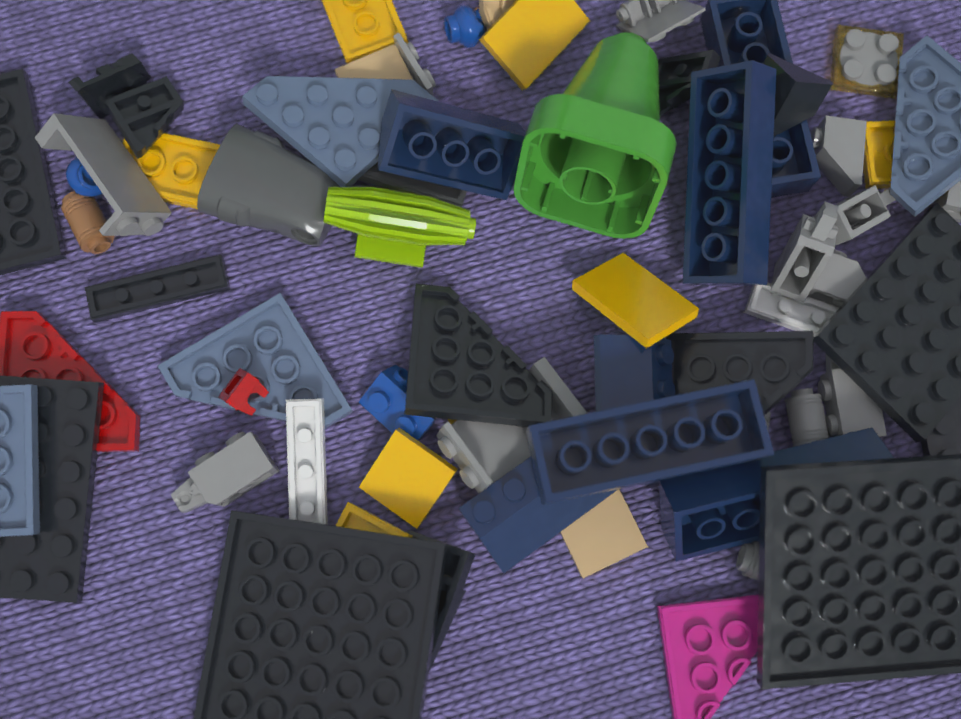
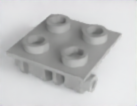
M628 0L620 4V9L616 10L620 23L615 26L624 32L637 34L647 42H656L664 38L667 32L677 26L691 23L695 16L706 10L705 7L685 0Z

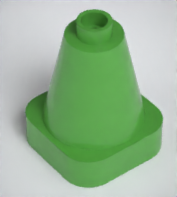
M623 32L602 39L593 48L562 94L544 97L536 104L523 140L514 184L515 198L526 210L547 219L613 238L626 239L637 237L648 229L667 185L676 150V140L670 129L660 122L658 59L655 52L642 37L634 33Z

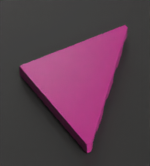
M758 594L657 606L672 719H711L721 705L720 702L733 685L735 686L750 665L751 659L757 652Z

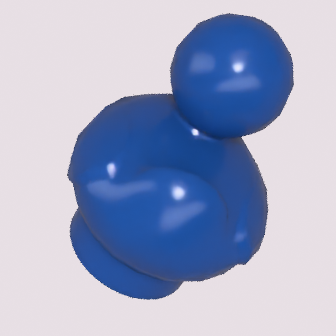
M463 5L458 7L453 15L444 17L445 33L450 44L459 42L464 47L472 48L485 33V30H487L479 14V7L473 11L469 6Z
M76 156L66 170V178L70 187L81 196L94 197L103 194Z

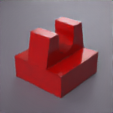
M239 368L218 397L236 410L252 416L256 409L248 404L249 395L257 393L265 398L269 392L259 382L260 380Z

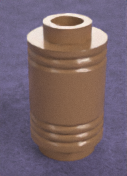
M75 191L68 193L62 199L61 210L82 251L92 254H100L107 251L111 247L115 236H103L100 233L99 229L107 220L95 197L81 196Z

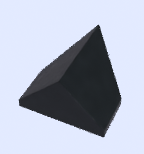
M768 53L763 64L776 69L774 136L814 116L833 82Z

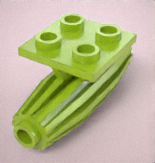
M328 187L323 223L357 234L354 255L356 258L423 268L426 245H465L467 239L474 238L476 229V218H470V210L430 196L378 187Z

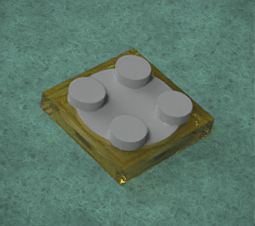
M838 24L834 32L830 79L833 85L830 90L895 99L897 97L899 62L903 53L904 33Z

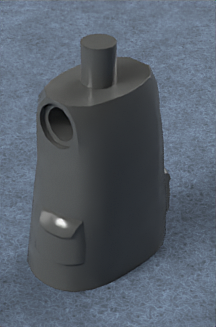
M234 124L226 134L206 172L198 194L197 208L199 212L218 217L219 220L243 227L250 226L278 233L304 244L320 246L332 226L323 223L328 187L340 186L312 162L285 149L278 137L274 138L259 130L253 131L242 125Z

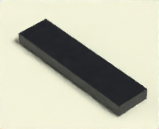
M221 254L85 287L90 318L95 323L231 290L224 257Z

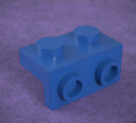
M394 365L378 375L359 403L392 434L400 427L420 441L439 418L404 415L408 370Z

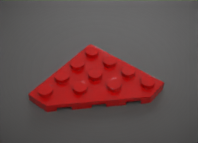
M1 311L0 376L104 383L99 441L96 451L139 452L141 416L61 333L37 311Z

